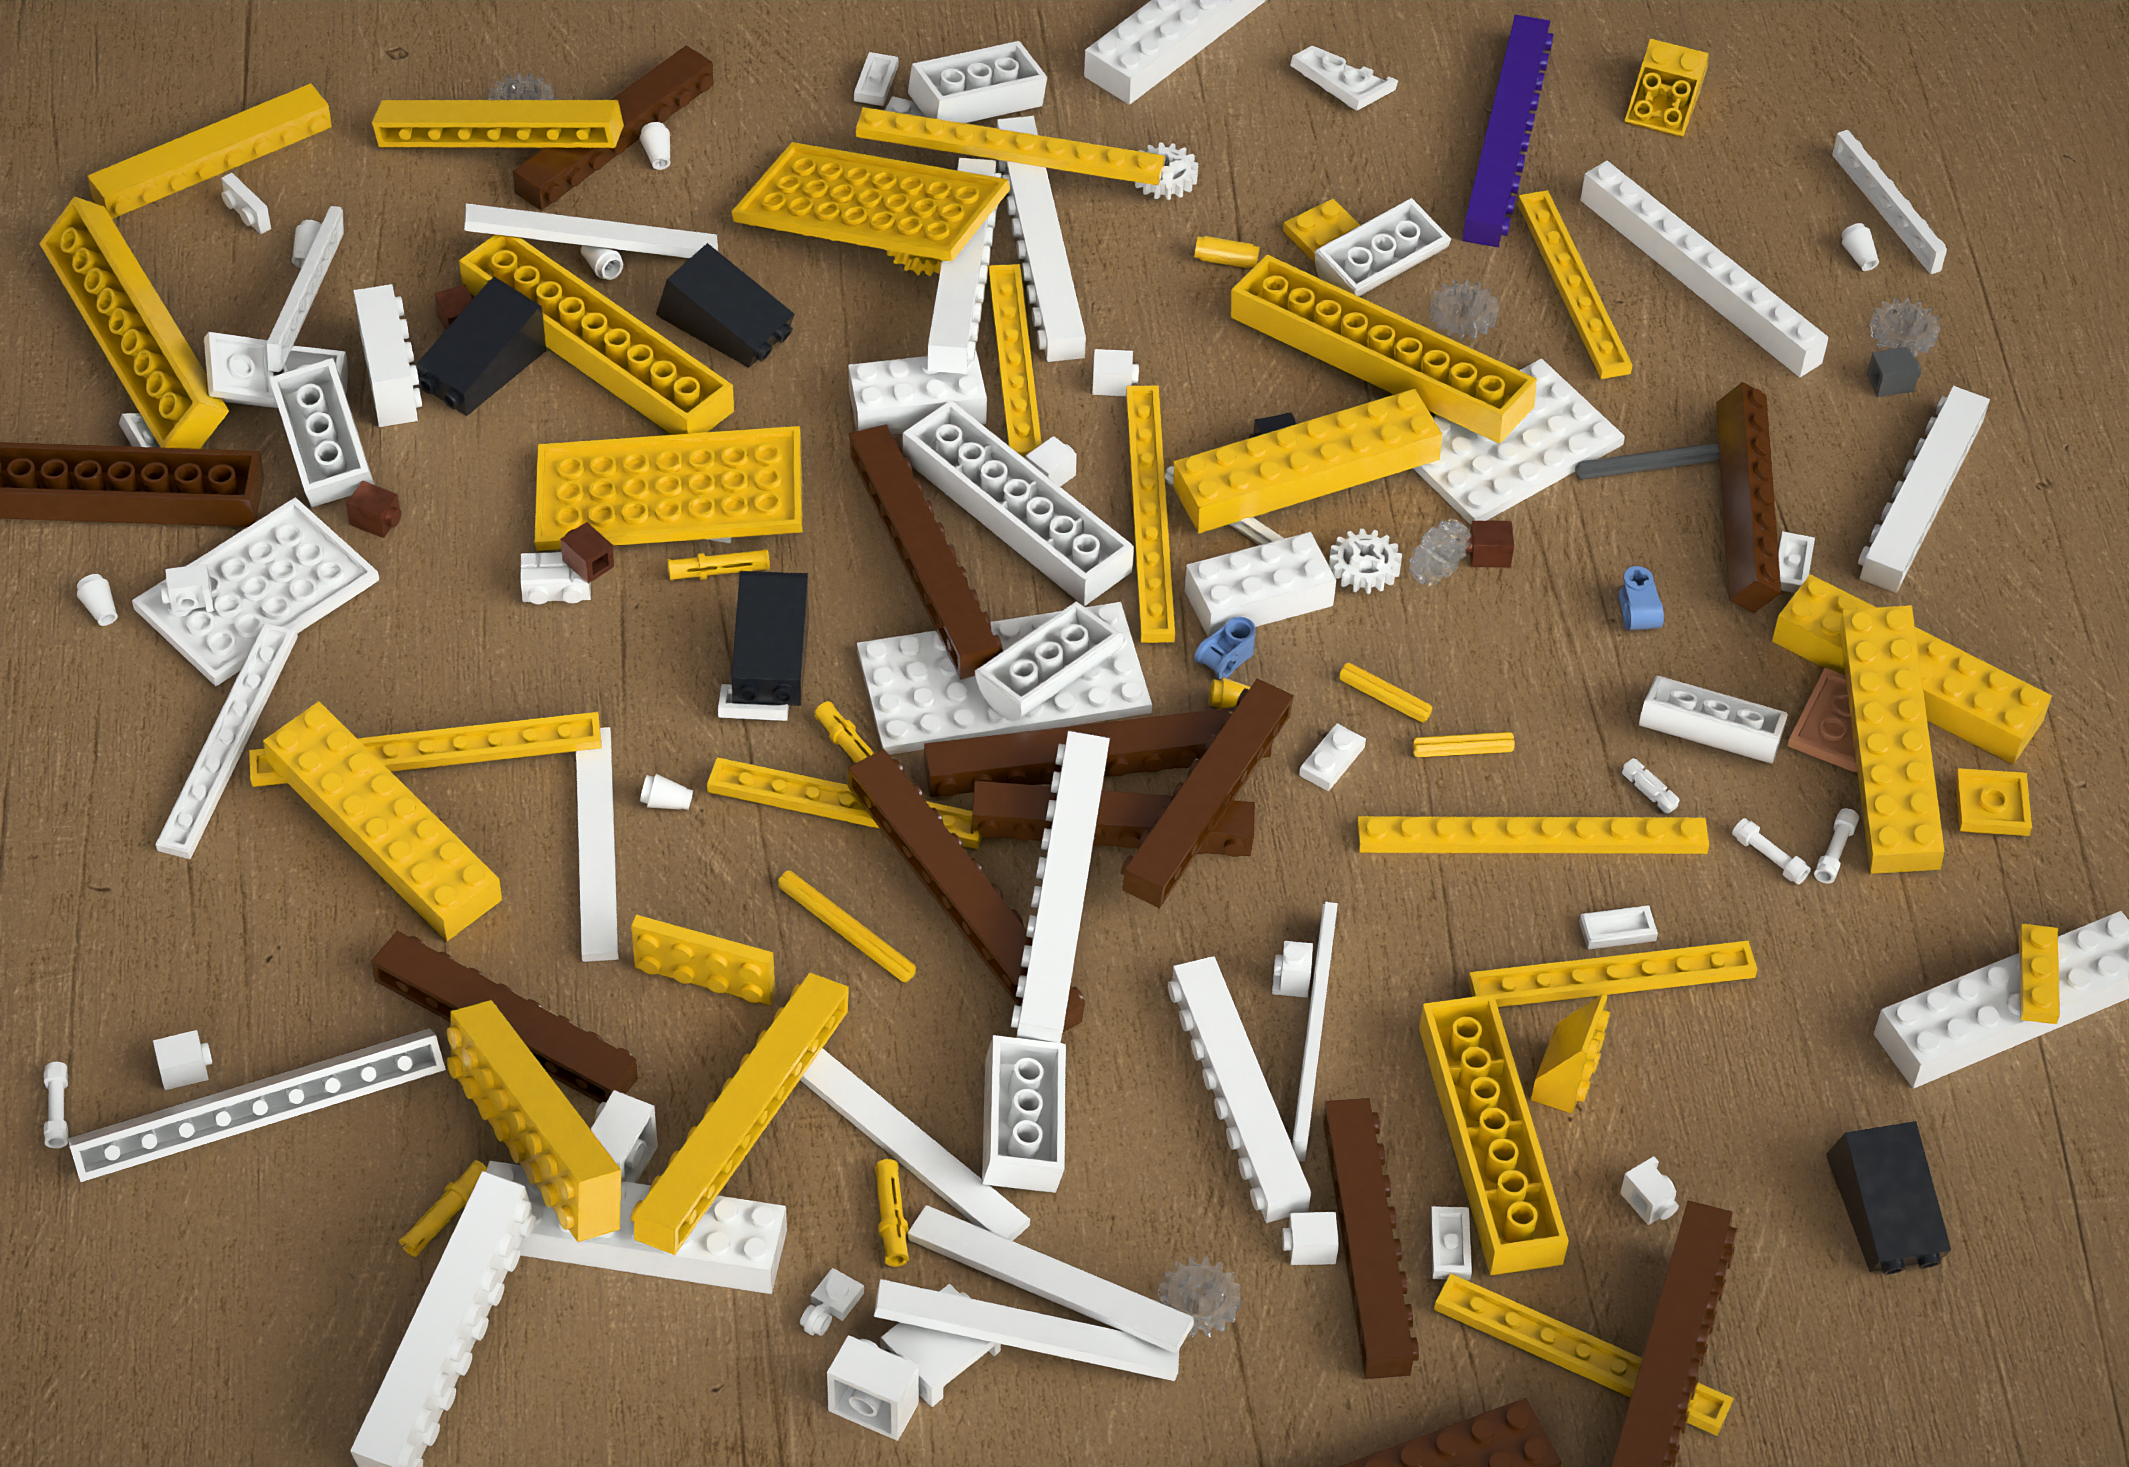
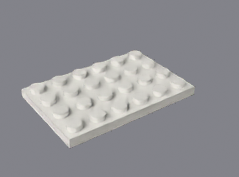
M1543 359L1519 370L1537 378L1535 406L1500 444L1439 415L1432 417L1442 433L1440 460L1413 469L1470 525L1472 521H1487L1574 473L1575 466L1579 462L1599 459L1624 444L1625 436Z
M295 497L187 565L207 564L214 611L207 612L206 607L172 612L171 604H163L160 584L167 583L166 579L133 599L132 603L137 613L210 682L218 686L241 671L264 622L294 629L298 634L378 582L379 575L376 569Z

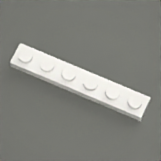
M1849 130L1837 133L1832 156L1930 275L1940 272L1947 251L1943 241L1938 239L1929 228L1927 222L1918 215L1909 200L1903 197L1895 187L1894 182L1888 179L1879 168L1878 163L1869 156L1862 147V144L1854 138Z

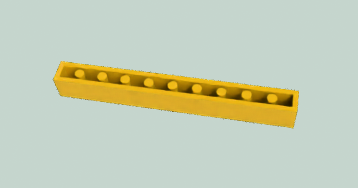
M809 973L801 985L797 984L794 987L790 1000L785 1007H780L777 1010L769 1029L761 1032L756 1047L751 1054L747 1053L744 1055L737 1073L733 1078L729 1077L726 1080L722 1093L716 1102L712 1101L709 1103L702 1121L698 1126H693L690 1129L686 1143L681 1150L674 1151L669 1160L668 1167L662 1176L658 1175L655 1177L646 1198L643 1201H638L634 1206L631 1214V1222L634 1223V1240L676 1255L817 1057L821 1048L824 1047L848 1013V986Z

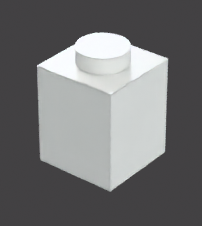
M1094 350L1092 395L1126 396V386H1131L1132 383L1138 384L1139 364H1133V351Z
M1054 436L1025 457L1029 463L1059 487L1076 476L1077 454L1069 445L1063 444Z
M197 1030L153 1040L164 1090L209 1080L206 1065L213 1064L208 1042L200 1044Z
M1336 1212L1290 1213L1289 1228H1282L1283 1251H1290L1291 1265L1336 1264L1339 1246Z

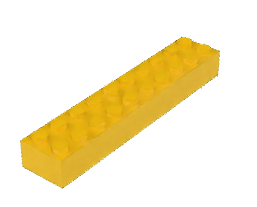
M74 196L39 244L161 448L200 449L228 414L229 410L222 398L209 396L206 372L105 207Z
M495 234L459 260L462 285L465 284L472 295L476 296L490 279L496 277L541 305L546 347L671 435L708 432L734 412L733 385L520 237Z
M1266 255L1231 289L1232 319L1394 395L1416 389L1428 411L1500 444L1535 406L1537 378L1272 256Z

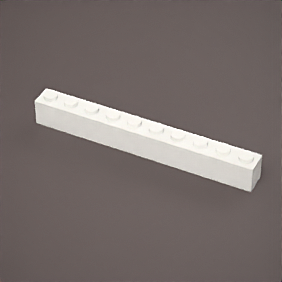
M1034 116L997 119V129L1038 135ZM997 160L998 171L1004 172L1002 178L1009 181L1010 190L1008 191L1009 197H1007L1008 215H1014L1012 219L1013 237H1019L1017 241L1018 259H1024V263H1022V277L1024 282L1029 281V285H1027L1028 303L1034 304L1035 307L1032 308V321L1034 327L1039 326L1040 329L1037 331L1039 350L1044 349L1047 362L1085 358L1086 335L1046 167Z
M959 158L958 171L1002 178V173H996V160ZM998 205L952 262L942 261L928 342V371L967 374L968 362L975 360L979 322L981 321L982 303L984 302L985 284L990 263V246L993 243V228H995Z
M1605 161L1585 173L1580 201L1798 377H1802L1822 364L1829 338L1827 335L1609 161Z
M1068 731L1066 745H1058L1055 764L1062 765L1061 773L1054 771L1051 792L1057 793L1056 801L1049 800L1046 821H1051L1052 827L1051 829L1044 828L1041 849L1048 850L1047 857H1039L1036 878L1043 879L1042 887L1035 886L1031 907L1038 908L1037 916H1029L1026 937H1031L1033 940L1032 946L1025 945L1021 966L1027 967L1028 970L1027 976L1019 975L1016 997H1022L1023 1000L1022 1006L1014 1005L1011 1027L1018 1028L1016 1038L1054 1043L1061 1042L1110 738Z
M429 1028L68 1138L80 1182L446 1069L436 1034Z

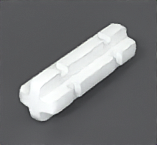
M1635 758L1626 762L1623 766L1622 774L1631 782L1635 780L1634 785L1652 802L1655 803L1657 801V806L1664 813L1669 814L1678 807L1679 798L1671 790L1666 791L1667 787L1648 769L1644 771V765Z

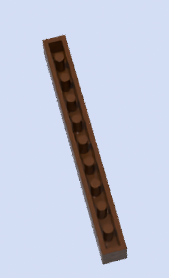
M887 424L849 433L850 458L960 680L975 676V670L1003 652L1000 637L993 635L991 631V622L987 612H982L979 608L980 603L975 589L969 588L965 568L958 566L955 549L952 544H947L942 523H936L933 506L930 500L925 501L921 482L918 478L914 479L912 475V466L909 458H903L899 438L892 436Z
M1237 707L924 743V768L930 797H949L955 794L974 792L975 781L1024 785L1052 784L1054 771L1061 773L1062 765L1055 764L1058 745H1066L1068 731L1110 738L1104 777L1123 776L1140 772H1157L1174 768H1190L1196 758L1201 760L1205 754L1204 749L1209 738L1212 735L1217 736L1221 731V723L1227 712L1233 713ZM1272 744L1262 758L1271 757Z
M882 749L848 767V788L1015 1003L1018 1006H1022L1023 998L1016 997L1019 975L1027 976L1028 968L1021 966L1024 946H1032L1033 938L1026 937L1027 930L1019 913L1015 909H1010L1004 902L1003 895L998 886L994 883L990 884L985 878L979 862L975 858L970 859L963 850L959 837L955 833H950L944 826L943 819L938 810L929 807L924 800L919 786L916 783L911 784L904 774L902 765L896 758L892 759L885 749ZM1071 985L1063 1033L1081 1023L1083 1018L1084 997L1077 987H1071Z

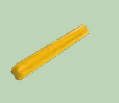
M788 870L779 877L778 887L900 981L907 983L915 976L916 965L794 872Z

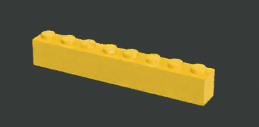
M310 83L87 175L92 199L96 204L105 207L111 219L331 128L329 105Z
M382 100L372 121L379 147L615 148L624 126L618 100Z

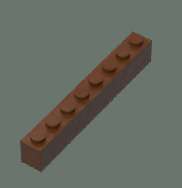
M687 45L611 99L618 100L624 124L615 148H543L513 170L515 193L541 211L556 202L562 195L573 187L578 186L584 179L595 171L600 170L607 162L623 153L626 148L639 140L641 130L645 125L652 122H665L671 115L682 107L687 106L690 101L714 85L712 61Z
M1741 382L1716 402L1729 600L1755 613L1781 594L1767 395L1761 390Z
M1258 678L1250 689H1243L1237 700V708L1233 713L1227 712L1221 723V731L1217 736L1212 735L1209 738L1204 749L1205 754L1201 760L1196 758L1193 761L1188 772V779L1185 783L1179 782L1171 797L1172 802L1168 808L1163 806L1159 810L1152 831L1146 830L1139 841L1136 854L1134 856L1129 855L1124 861L1120 872L1124 875L1123 891L1160 909L1290 718L1294 695Z
M975 781L971 834L974 831H978L979 835L984 838L997 837L1021 841H1042L1044 828L1051 829L1052 822L1046 821L1049 800L1056 801L1057 793H1052L1050 786ZM1101 790L1093 846H1116L1126 849L1138 848L1142 835L1146 830L1152 831L1159 810L1163 806L1168 808L1172 802V796ZM1233 800L1197 854L1209 853L1232 857H1250L1254 839L1255 802Z
M397 930L371 960L375 982L451 1022V1011L492 1000L550 1077L600 1104L607 1102L614 1090L626 1095L638 1080L636 1058L626 1049L615 1048L604 1042L596 1033L586 1032L574 1026L568 1018L561 1015L556 1016L546 1011L538 1002L520 997L505 984L494 983L485 978L477 969L472 967L466 968L455 962L447 953L437 952L427 947L415 936L409 937Z
M1370 1098L1325 1101L1323 1126L1365 1379L1410 1376L1413 1361L1419 1360V1347L1417 1338H1411L1409 1327H1413L1411 1304H1405L1403 1294H1407V1277L1405 1271H1399L1398 1261L1402 1260L1400 1239H1394L1392 1229H1396V1213L1394 1206L1388 1207L1387 1197H1390L1391 1186L1389 1175H1383L1381 1168L1382 1165H1385L1383 1143H1377L1376 1134L1380 1132L1378 1112H1372Z

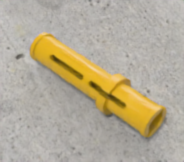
M767 549L711 556L698 553L697 557L667 559V568L670 581L693 577L706 580L707 576L740 573V571L770 570V560Z
M827 701L817 707L814 717L830 733L831 741L836 745H840L854 763L874 754L871 748L856 733L855 725L850 720H845L832 702Z
M884 1159L878 1161L877 1165L874 1166L881 1215L878 1231L884 1242L885 1264L891 1267H900L909 1261L906 1235L909 1228L903 1216L898 1162L892 1159Z
M474 1160L459 1179L454 1183L450 1182L444 1188L445 1193L399 1239V1244L403 1246L402 1248L408 1254L417 1257L461 1208L466 1207L482 1171H487V1167L483 1163Z

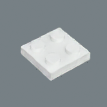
M208 332L204 337L209 396L271 405L276 398L269 379L274 374L273 371H268L266 344L268 340Z

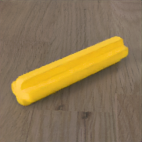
M1346 663L1340 671L1339 679L1421 723L1426 722L1431 715L1432 706L1429 703L1352 663Z
M1512 732L1428 736L1414 738L1412 748L1414 756L1417 758L1504 753L1514 750L1515 741Z

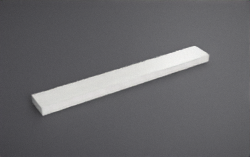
M467 203L465 206L464 230L471 232L691 258L707 243L718 251L716 234Z
M330 206L266 343L268 371L280 372L343 237V209L341 207Z
M264 622L155 844L157 851L191 859L298 638L296 630Z
M610 727L600 728L602 748L576 751L582 962L619 960Z
M1325 902L1322 909L1292 1143L1296 1157L1301 1162H1305L1338 905V903Z
M821 1048L800 1081L975 1226L1011 1241L1030 1226V1218L991 1186L983 1185L980 1177Z
M927 1205L908 1232V1240L1176 1354L1194 1325V1317Z
M882 1279L878 1286L874 1317L1175 1381L1178 1374L1179 1350L1177 1354L1123 1331Z

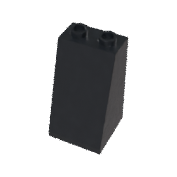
M708 243L666 280L656 315L748 368L757 360L760 362L764 361L771 353L772 346L777 341L783 343L789 337L793 330L790 326L795 315Z
M493 277L417 362L419 386L426 393L433 394L444 401L449 408L456 409L468 416L546 352L542 306L498 278Z
M740 571L731 676L732 703L801 706L809 628L808 573Z
M1913 1121L1844 1133L1826 1155L1869 1272L1882 1270L1884 1275L1904 1271L1906 1269L1905 1266L1918 1264L1920 1269H1925L1941 1264V1259L1951 1251L1917 1122Z

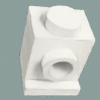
M207 564L165 569L167 583L160 584L163 604L170 603L172 612L206 607L207 612L214 611Z
M1284 941L1283 955H1275L1272 994L1308 998L1313 943Z
M1654 1156L1625 1173L1620 1192L1647 1225L1660 1218L1661 1220L1668 1219L1679 1207L1674 1200L1677 1191L1672 1181L1657 1170L1659 1161Z

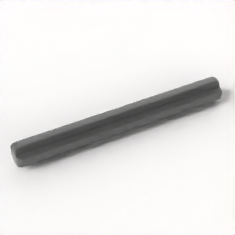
M1719 443L1582 461L1575 466V473L1579 479H1590L1720 461Z

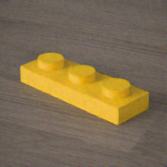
M2021 924L2019 930L2020 1020L2057 1024L2059 1020L2058 928Z

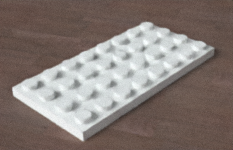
M1121 602L1085 607L1123 635L1121 649L1017 721H1009L1003 718L989 705L980 691L976 676L960 680L936 631L857 643V654L881 750L885 749L889 755L924 750V743L1061 728L1152 713L1151 699ZM1061 611L991 622V631L993 635L1000 637L1004 651Z

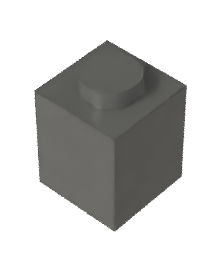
M1909 347L1872 352L1867 376L1877 397L1914 392L1917 378L1921 375V367L1919 361L1914 359Z

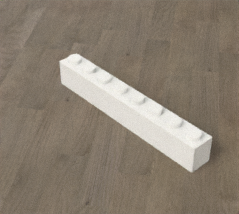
M1953 386L1948 397H1941L1935 412L1938 417L1930 418L1925 430L1927 438H1920L1914 452V456L1917 457L1916 460L1909 459L1903 473V477L1906 478L1905 481L1899 480L1892 494V499L1895 501L1893 504L1887 502L1880 519L1884 521L1883 524L1875 525L1869 540L1872 543L1871 547L1865 546L1858 561V564L1863 566L1860 580L1894 593L1898 592L1984 421L1990 402L1989 398Z
M1215 956L1173 966L1172 981L1168 982L1170 998L1173 1003L1178 1002L1180 1006L1179 1016L1182 1028L1185 1032L1190 1031L1192 1036L1191 1048L1196 1061L1201 1060L1204 1069L1202 1073L1205 1086L1208 1090L1213 1089L1216 1097L1214 1105L1217 1116L1220 1120L1225 1119L1228 1127L1226 1129L1227 1140L1232 1150L1237 1149L1240 1157L1238 1159L1239 1170L1244 1180L1249 1179L1252 1187L1250 1195L1255 1210H1261L1266 1223L1288 1218L1290 1213H1307L1311 1197L1310 1188Z

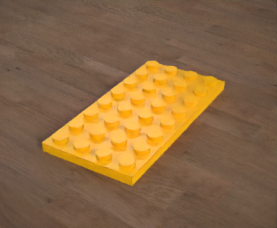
M791 142L731 212L734 222L750 226L765 227L777 231L792 232L804 236H814L832 241L847 242L859 246H869L886 251H896L952 262L1008 193L1010 187L1008 179Z
M800 426L538 444L534 540L536 551L561 549L560 539L570 530L576 529L586 522L613 546L803 532Z

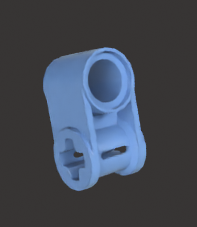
M1641 566L1628 568L1623 576L1624 586L1621 587L1618 593L1626 630L1662 628L1664 621L1663 606L1658 597L1652 573Z
M1246 617L1230 619L1223 627L1199 645L1194 654V660L1199 664L1207 665L1215 671V676L1218 679H1221V677L1228 678L1237 667L1254 654V623Z

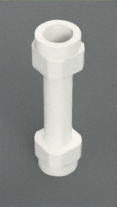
M1841 809L1836 817L1833 826L1835 833L1826 855L1820 857L1814 872L1815 878L1822 883H1833L1838 874L1841 864L1839 858L1848 836L1854 834L1859 820V815L1852 809Z
M1746 818L1739 821L1732 832L1737 841L1745 847L1751 844L1784 869L1783 876L1791 882L1794 881L1796 884H1800L1806 879L1811 868L1806 865L1805 861L1798 856H1795L1793 859L1762 836L1759 833L1760 827L1754 822L1748 821Z
M51 1062L45 1066L44 1084L48 1089V1121L44 1123L45 1145L50 1148H62L68 1143L67 1122L64 1121V1089L68 1086L67 1065L62 1062Z

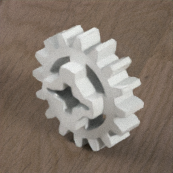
M1159 143L1156 149L1148 145L1146 153L1165 155L1160 183L1158 186L1135 182V187H1143L1144 195L1153 192L1154 199H1158L1160 195H1165L1166 199L1170 200L1171 194L1183 197V190L1191 192L1192 185L1197 184L1198 163L1194 162V154L1186 155L1187 149L1185 147L1176 150L1173 143L1170 147H1165L1163 143Z
M1360 529L1359 535L1348 531L1346 539L1338 537L1336 545L1331 546L1329 567L1333 569V575L1336 579L1342 578V587L1351 584L1353 585V592H1357L1362 587L1365 588L1367 594L1371 593L1372 587H1376L1381 592L1384 590V583L1392 586L1395 577L1400 575L1402 553H1397L1398 544H1389L1390 537L1388 535L1382 538L1377 537V530H1374L1371 535H1366L1364 529Z

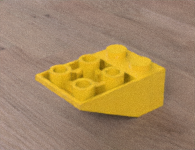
M1650 38L1624 123L1683 138L1705 78L1709 53Z
M1601 994L1556 1023L1535 1078L1531 1096L1532 1101L1571 1114L1574 1112L1577 1101L1585 1102L1591 1083L1589 1080L1591 1075L1595 1074L1599 1064L1600 1051L1606 1035L1605 1029L1611 1013L1605 1010L1608 995Z

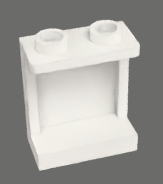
M948 1284L939 1291L970 1298L964 1292L959 1293L951 1284ZM899 1322L880 1337L882 1350L894 1355H905L915 1364L919 1365V1395L931 1407L943 1399V1387L988 1351L993 1356L1001 1351V1344L902 1322Z

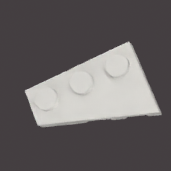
M1310 46L1293 55L1290 66L1301 72L1305 77H1308L1356 111L1395 91L1398 80L1389 76L1386 81L1373 76V70L1363 66L1361 69H1356L1348 66L1344 58L1315 46Z

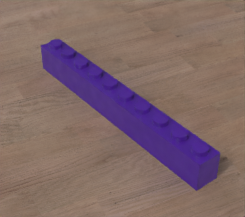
M1516 14L1514 16L1467 210L1462 241L1499 248L1502 235L1508 236L1511 218L1506 217V215H1513L1516 197L1511 196V194H1518L1521 176L1516 175V173L1523 172L1526 155L1521 154V151H1528L1531 134H1527L1526 131L1532 132L1535 114L1531 113V111H1537L1540 93H1535V91H1542L1545 73H1540V70L1546 71L1549 53H1545V51H1551L1554 34L1548 33L1550 20Z

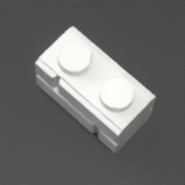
M562 552L521 554L523 602L544 604L547 601L578 603L581 600H591V582L588 584L562 561Z

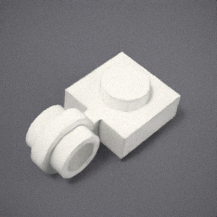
M832 1268L811 1294L812 1304L807 1307L800 1320V1325L804 1326V1331L812 1336L815 1333L822 1336L832 1321L831 1315L843 1321L864 1294V1285Z

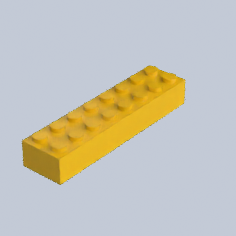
M1412 389L1174 461L1173 488L1199 534L1239 522L1244 518H1252L1440 460L1442 433L1416 389Z
M1810 574L1778 615L1772 642L1823 668L1826 667L1845 675L1840 635L1842 610L1877 607ZM1915 627L1927 721L2014 764L2043 723L2052 695Z
M1912 605L1842 610L1840 635L1870 874L1941 870L1945 851Z
M319 701L263 740L268 764L446 942L502 901L499 878Z
M1494 994L1423 1004L1419 1031L1490 1276L1563 1265L1569 1240Z
M490 1000L451 1011V1027L447 1028V1038L451 1046V1057L447 1058L450 1075L452 1078L458 1079L463 1086L466 1097L472 1099L478 1106L482 1119L489 1121L494 1128L497 1139L500 1142L503 1141L509 1148L513 1161L520 1163L523 1167L529 1183L536 1185L542 1193L546 1206L552 1207L556 1212L563 1229H568L577 1242L620 1230V1167L497 1006Z

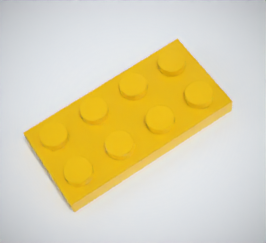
M640 915L635 916L631 925L635 968L641 969L648 974H659L674 978L683 984L691 983L706 987L716 993H727L742 997L751 1003L760 1002L771 1005L775 996L773 952Z

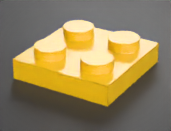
M1331 199L1285 221L1283 232L1315 263V251L1318 248L1361 225L1340 204Z
M1957 768L1955 784L1959 830L1961 832L2030 836L2032 821L2027 773Z

